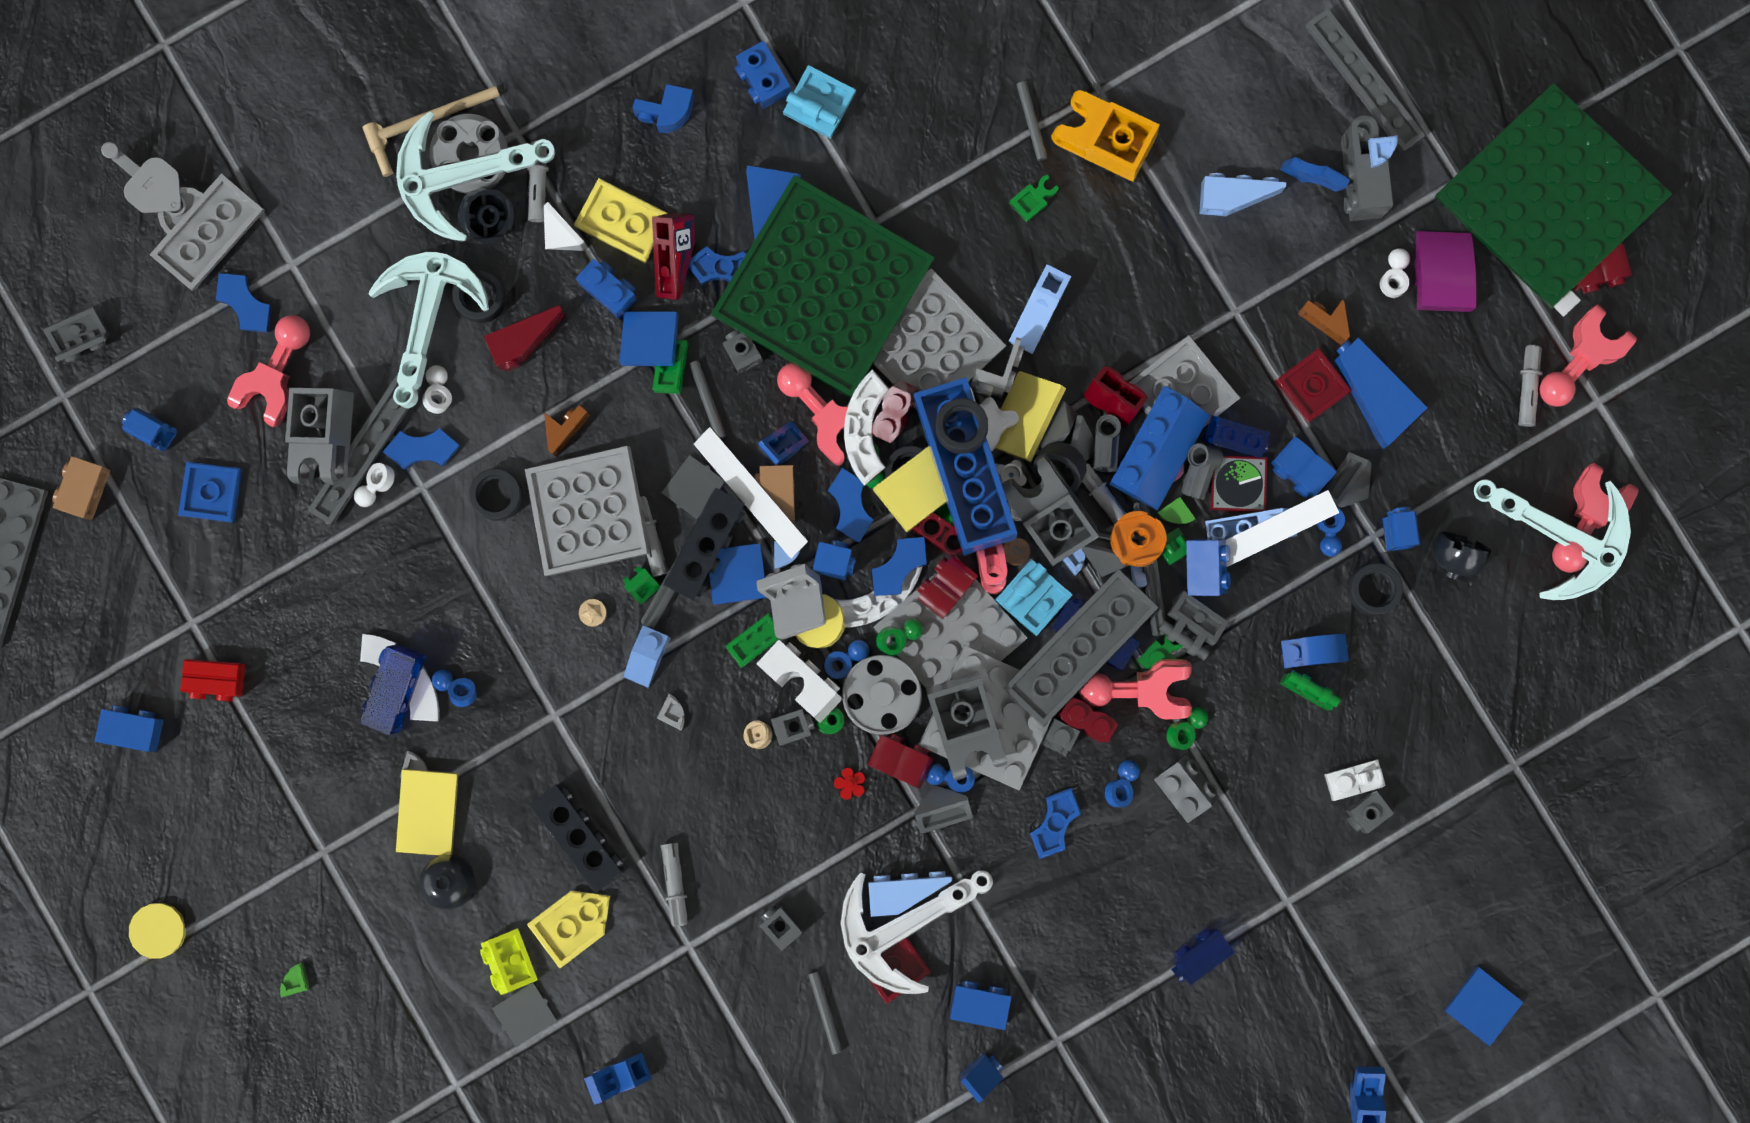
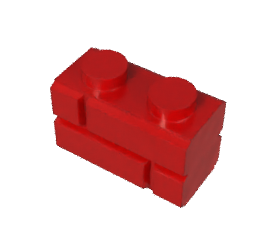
M184 659L180 690L181 692L189 693V698L206 699V694L216 695V700L233 702V696H242L245 664Z

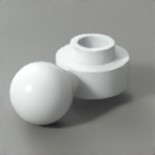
M1401 248L1394 249L1389 254L1388 262L1392 269L1388 270L1380 280L1381 291L1391 298L1401 296L1409 287V278L1403 269L1409 265L1410 255ZM1389 281L1395 282L1397 288L1390 287Z
M439 365L431 366L427 370L426 380L431 386L428 387L422 398L424 407L435 414L445 412L452 401L450 391L442 386L447 381V371ZM432 399L438 400L439 404L433 402Z
M382 463L372 465L367 473V485L358 487L354 492L355 502L362 507L371 506L375 502L376 491L384 492L392 486L394 482L393 469Z

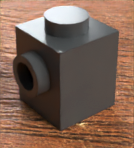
M1371 791L1346 810L1350 816L1347 820L1356 832L1361 831L1367 834L1394 814L1377 791Z

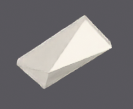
M547 202L544 205L545 249L584 251L587 248L585 242Z

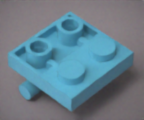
M808 65L794 92L791 91L786 100L788 103L783 111V115L831 139L856 90Z
M1031 559L995 601L1037 636L1069 600L1072 594L1049 575L1040 563L1037 564Z

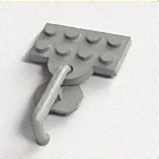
M106 142L101 148L102 154L106 158H111L132 176L124 187V196L127 201L142 213H158L160 225L167 235L150 253V256L193 292L265 211L223 174H220L203 194L194 188H180L178 172L161 158H150L139 167L121 152L113 142Z

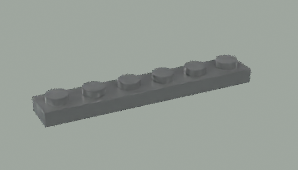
M1328 8L1305 25V28L1388 136H1397L1396 147L1401 153L1424 138L1425 134Z
M398 374L350 445L346 481L341 485L325 483L308 508L309 512L333 526L368 473V470L374 464L410 409L404 408L394 401L393 394L399 386L397 382ZM421 388L417 389L418 395L422 391ZM411 394L406 397V401L409 400Z

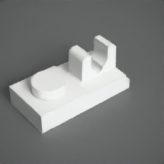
M1378 760L1324 774L1332 801L1386 786Z

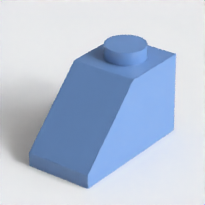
M643 625L631 651L623 677L649 688L671 638Z

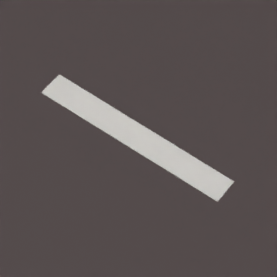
M709 427L694 445L787 555L792 558L808 541Z
M1327 490L1227 539L1226 545H1229L1230 559L1226 561L1227 567L1338 514L1339 511L1329 491Z

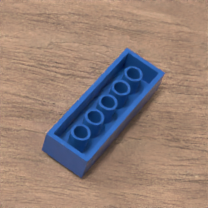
M967 377L914 393L917 412L963 555L1017 539V530L987 438L977 450L967 454H956L947 450L939 442L936 435V417L939 410L947 402L957 398H967L974 401ZM958 410L947 418L945 429L953 440L966 442L976 435L978 421L972 413Z

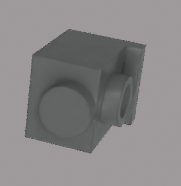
M736 330L725 336L727 341L723 342V346L739 375L763 362L752 339ZM739 344L746 346V350L742 353L736 351V347Z
M803 709L771 719L779 746L812 736L810 730L815 729L810 713L804 714ZM791 722L799 723L800 728L797 732L790 731L789 725Z
M1053 719L1041 745L1066 756L1068 751H1071L1080 731Z
M773 906L761 916L764 922L760 927L781 951L803 933V930L782 906L778 910ZM777 921L785 923L783 931H778L775 928Z

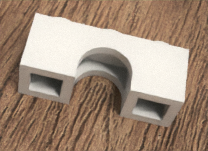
M778 640L759 660L757 665L781 687L791 678L802 677L804 679V688L795 700L821 723L842 700L836 693L840 688L829 678L823 681L817 675L820 670L810 660L804 663L799 659L798 656L801 652L790 642L785 646Z

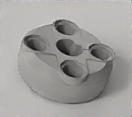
M462 114L439 124L430 145V161L432 168L498 154L500 150L507 149L509 146L502 131L491 120L476 114ZM456 129L457 136L455 139L446 141L444 137L446 131ZM487 129L495 130V137L491 141L483 140V133ZM506 172L497 173L491 179L480 178L450 188L465 194L479 188L491 189L500 182Z
M875 655L861 660L850 670L843 684L842 700L847 715L859 728L872 734L886 735L902 730L915 718L921 705L922 689L916 673L906 662L894 656ZM871 661H879L882 664L883 671L880 675L872 676L868 673L867 666ZM903 681H913L916 684V692L912 695L903 694L900 687ZM853 694L860 695L864 701L863 706L858 710L851 709L848 706V698ZM890 713L896 716L897 725L893 729H886L882 726L881 719L885 714Z

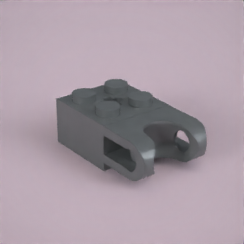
M1365 115L1355 118L1341 139L1344 171H1341V174L1350 180L1346 188L1347 197L1344 198V210L1346 214L1349 213L1350 221L1379 219L1393 207L1388 160L1380 166L1371 168L1368 140L1379 138V130L1376 120ZM1361 124L1367 125L1370 128V134L1366 129L1357 126Z
M289 388L285 442L289 443L287 476L291 482L295 484L311 482L314 479L318 465L320 478L323 482L329 485H341L346 481L352 426L353 392L333 388Z
M1044 456L1037 461L1038 473L1042 478L1041 483L1037 487L1032 489L1022 488L1014 479L1006 480L1002 483V487L1007 501L1022 520L1023 525L1052 566L1097 539L1099 534L1097 525L1048 456Z
M979 672L926 688L953 778L956 781L966 777L965 760L968 754L973 751L982 750L988 753L995 767L1007 765ZM959 705L968 706L963 714H960L955 709Z

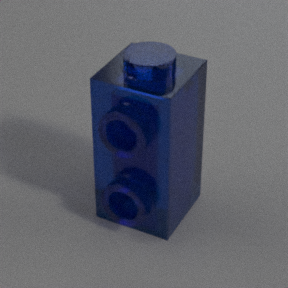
M1211 415L1203 441L1262 459L1263 453H1266L1269 448L1270 439L1268 437L1270 432Z
M1210 928L1203 930L1196 936L1198 941L1190 947L1185 944L1173 953L1175 957L1171 962L1175 967L1171 971L1180 983L1185 980L1187 984L1192 985L1235 953L1218 929L1210 930Z

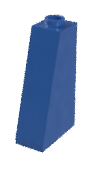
M747 166L746 172L754 239L758 236L793 175L801 178V174Z
M1359 338L1353 343L1347 340L1337 350L1340 356L1334 362L1343 379L1351 388V393L1376 440L1384 449L1411 425L1427 407Z

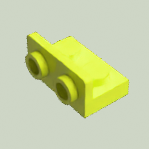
M518 928L481 943V957L486 965L489 964L492 972L490 976L491 983L494 989L499 991L500 995L538 980Z

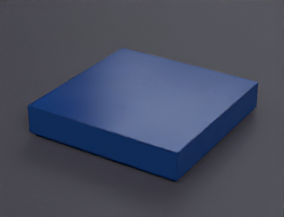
M624 312L619 360L621 366H674L679 314L677 312Z
M186 462L178 515L234 523L242 469Z
M761 544L729 547L726 550L720 549L717 558L721 560L713 574L709 572L713 605L767 598L757 590L756 581L765 578Z
M1476 967L1444 1011L1485 1044L1491 1046L1523 1002L1481 968Z

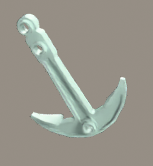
M429 112L412 126L406 134L398 153L396 175L398 188L403 201L419 222L442 237L466 241L467 236L455 229L439 210L436 211L430 195L437 191L503 171L509 173L532 167L537 161L542 163L550 162L555 156V148L550 141L541 139L536 141L534 145L526 143L500 150L498 154L423 170L421 152H425L427 134L435 116L432 112ZM544 147L549 149V154L546 157L540 156V150ZM518 154L522 155L523 161L519 164L514 163V157ZM412 182L418 184L416 191L409 190V185Z
M424 252L405 257L381 274L368 293L372 298H375L389 290L407 286L408 281L406 280H420L407 349L402 356L397 377L399 386L393 394L394 401L404 408H411L418 401L417 389L422 384L427 363L426 353L445 284H455L461 290L468 293L484 312L489 310L485 288L475 273L461 261L438 252ZM441 265V268L436 272L437 267ZM417 368L415 374L412 375V371ZM411 394L409 400L406 401V397Z
M1480 480L1474 487L1475 497L1483 502L1489 501L1494 509L1514 520H1522L1564 546L1570 545L1567 543L1568 541H1573L1584 548L1585 553L1582 552V557L1587 559L1589 563L1578 577L1573 575L1559 586L1540 592V598L1566 600L1592 592L1616 573L1626 556L1631 534L1628 509L1620 492L1611 481L1605 483L1609 498L1607 521L1610 524L1602 540L1531 506L1527 500L1504 487L1496 488V485L1491 480ZM1488 485L1491 488V493L1483 495L1480 492L1481 486ZM1508 498L1515 501V506L1511 509L1507 508L1504 504ZM1608 552L1614 555V560L1609 563L1603 560L1604 554Z

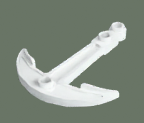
M977 871L972 875L971 880L963 879L940 892L939 896L868 932L861 917V914H863L862 890L865 874L860 873L846 894L841 918L844 945L850 959L856 968L868 979L888 990L903 994L928 992L929 986L909 979L897 969L892 971L881 957V953L943 914L952 913L975 900L977 893H987L993 884L992 876L986 871ZM978 877H985L987 884L979 886L976 880ZM960 890L963 893V898L960 900L954 899L953 892ZM859 945H864L867 948V952L864 955H859L856 952V948Z

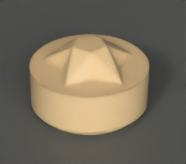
M589 599L580 606L579 617L587 626L597 627L606 620L607 609L599 600Z
M752 721L744 730V740L752 748L763 749L772 740V729L767 723Z

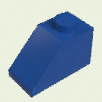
M983 1053L959 1074L960 1080L976 1101L980 1103L1003 1079V1075L1000 1072L1003 1067L993 1055L988 1058Z

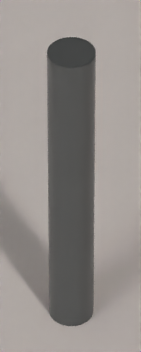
M1022 81L1016 84L1037 161H1043L1048 158L1027 81Z
M691 362L689 367L711 427L720 439L725 438L726 433L700 362Z
M819 971L810 973L808 976L832 1055L841 1053L843 1050Z

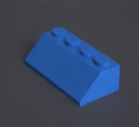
M1164 386L1109 485L1158 510L1185 462L1188 451L1195 444L1210 415L1190 399Z

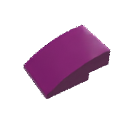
M1416 232L1415 285H1417V310L1471 312L1476 308V269L1471 233Z

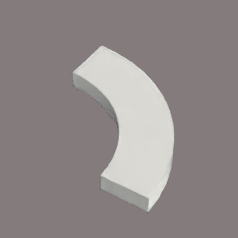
M873 370L864 377L856 388L848 405L844 424V440L848 459L863 485H866L885 468L874 449L872 421L878 405L889 388Z
M922 567L912 570L906 576L902 585L901 595L874 597L873 591L856 599L837 600L844 609L845 628L863 626L888 615L913 590Z
M362 634L360 661L384 668L399 681L408 697L410 720L439 721L440 711L436 689L433 687L432 681L420 661L395 642L373 635Z

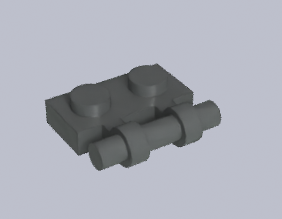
M1183 591L1168 613V616L1176 621L1174 626L1164 620L1159 630L1165 633L1166 638L1171 642L1176 641L1185 647L1188 654L1191 656L1196 655L1204 661L1210 652L1202 647L1204 641L1211 646L1216 644L1229 622ZM1184 627L1196 635L1194 640L1182 633Z

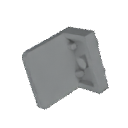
M1016 337L1003 377L976 369L971 389L976 390L975 394L985 398H990L992 395L1002 399L1004 391L1010 392L1016 372L1011 371L1012 366L1018 368L1025 348L1020 346L1021 338Z
M806 564L794 565L789 570L771 573L766 578L756 581L757 590L771 600L775 636L780 640L821 627L826 623L820 575Z

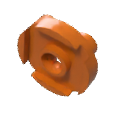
M1133 511L1123 515L1114 525L1110 536L1111 547L1122 564L1143 567L1152 564L1161 556L1166 545L1167 536L1163 524L1157 518L1154 519L1143 511ZM1134 533L1145 537L1142 545L1133 543Z

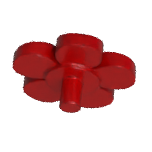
M845 768L842 771V776L845 779L838 777L834 781V786L837 789L844 788L840 792L843 799H850L852 791L857 797L864 793V788L861 785H857L865 781V776L861 772L856 773L853 777V770Z

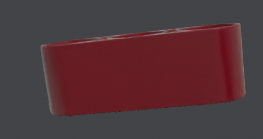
M934 513L911 529L914 533L924 537L926 541L949 556H959L963 553L961 548L951 550L947 547L946 541L952 536L958 537L955 527ZM929 521H934L939 525V532L935 535H929L925 532L924 525Z

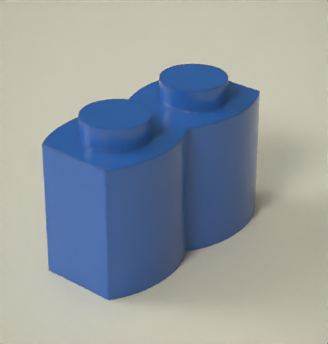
M139 408L129 410L122 420L123 431L160 451H166L177 434L176 428Z
M1294 437L1271 463L1275 467L1273 469L1274 473L1283 480L1287 478L1295 484L1294 490L1304 498L1308 496L1310 498L1315 497L1336 473L1325 460L1316 455L1297 437Z
M1409 507L1395 508L1393 511L1387 512V517L1382 518L1386 551L1409 549L1421 544L1416 511H1410Z

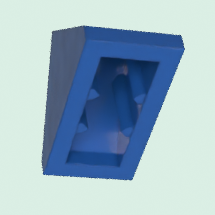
M791 421L762 439L758 445L775 466H782L803 448L809 440Z

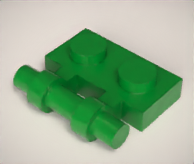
M1294 670L1291 673L1284 674L1279 683L1326 711L1337 707L1341 701V697L1335 695L1331 688L1327 686L1322 687L1311 681L1310 676L1304 673L1301 675Z

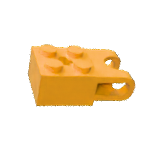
M1082 90L1074 92L1071 98V106L1074 111L1084 117L1086 122L1076 128L1063 124L1057 126L1051 135L1053 142L1069 152L1134 182L1157 138L1160 125L1113 102L1108 103Z

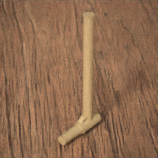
M491 87L386 128H383L376 122L364 125L362 127L371 152L375 154L383 177L393 174L385 152L388 138L409 131L421 117L429 112L435 115L432 120L435 121L500 96L497 87Z

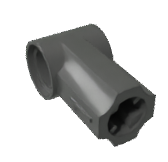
M1109 414L1100 417L1095 429L1093 470L1109 473L1117 471L1121 424L1118 418ZM1110 425L1114 428L1115 432L1111 435H1106L1101 431V427Z
M1197 443L1188 451L1190 465L1181 492L1204 500L1213 472L1223 462V453L1216 446Z

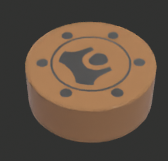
M1021 538L1006 542L1003 547L1006 562L1011 565H1022L1030 556V547Z

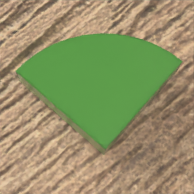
M1180 497L1157 513L1161 519L1173 524H1187L1195 520V517Z
M303 962L293 966L285 975L280 986L281 997L310 989Z

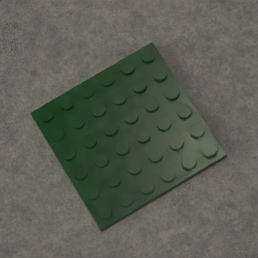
M1553 83L1435 195V198L1552 309L1671 197L1672 193Z
M793 175L713 309L711 316L852 398L856 388L866 376L935 257L796 175Z

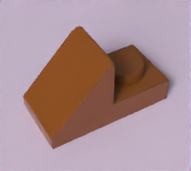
M1342 299L1330 315L1326 313L1327 309L1316 301L1312 303L1308 300L1298 315L1340 345L1345 343L1350 334L1344 300Z
M580 405L576 409L571 408L562 419L564 421L562 426L544 413L548 451L557 457L590 417L589 413Z

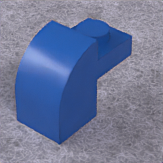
M666 84L661 104L635 99L633 105L634 115L638 117V120L652 124L654 121H657L656 126L659 133L674 132L680 129L690 117L695 98L693 90Z
M1346 634L1313 636L1281 641L1284 668L1349 661Z
M642 1053L593 1072L594 1074L584 1078L594 1105L604 1102L618 1093L636 1088L652 1079Z
M1356 1066L1354 1082H1351L1350 1110L1353 1123H1385L1387 1111L1383 1100L1386 1077L1384 1067Z

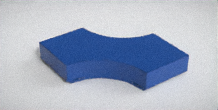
M1297 157L1284 161L1280 168L1281 171L1302 183H1315L1335 192L1346 189L1350 181L1348 177L1329 166L1310 164Z
M706 246L690 259L688 268L702 285L713 280L730 282L746 256V252L742 251L733 256H722L714 253Z
M219 273L216 300L230 305L235 310L239 318L240 329L242 331L269 333L272 306L261 303L254 298L249 289L248 277Z
M438 428L434 433L425 437H411L400 431L383 452L401 468L406 470L414 463L420 461H432L444 467L461 446Z
M842 468L828 490L836 499L840 508V520L836 529L857 543H860L874 520L868 516L862 506L861 493L865 485L862 484L859 478Z
M924 537L897 539L896 551L893 557L883 566L872 569L874 597L901 595L902 585L906 576L912 570L927 565Z
M1072 788L1045 797L1047 801L1046 817L1036 830L1030 832L1039 859L1066 849L1064 842L1066 828L1074 818L1082 814Z

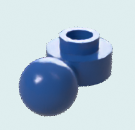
M1337 508L1339 513L1333 515L1334 523L1332 525H1327L1325 520L1317 523L1318 528L1325 533V537L1320 543V549L1323 554L1329 557L1338 555L1342 550V542L1336 536V532L1343 528L1345 516L1339 508Z
M855 640L850 643L847 653L837 651L829 654L824 662L826 674L835 680L845 678L851 670L853 661H861L869 656V645L863 640ZM839 661L842 663L843 668L840 671H835L832 664Z
M444 669L438 670L433 674L431 680L433 687L439 691L448 690L450 701L455 706L466 707L476 700V687L470 679L459 678L454 680L453 675Z
M1133 760L1123 761L1118 768L1120 779L1110 781L1105 788L1106 801L1112 807H1126L1133 799V788L1130 782L1136 780L1140 774V767Z
M932 763L927 771L925 780L932 785H938L946 781L952 790L962 793L972 788L975 776L970 768L965 767L967 772L966 780L964 783L959 784L953 778L951 768L947 771L941 764Z

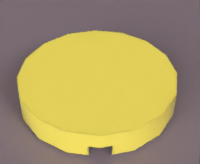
M823 594L826 623L821 627L795 635L801 643L808 647H829L838 641L844 632V609L837 600Z
M153 903L142 907L133 916L129 925V938L132 946L141 955L148 958H164L175 953L182 946L186 936L182 914L175 907L166 903Z

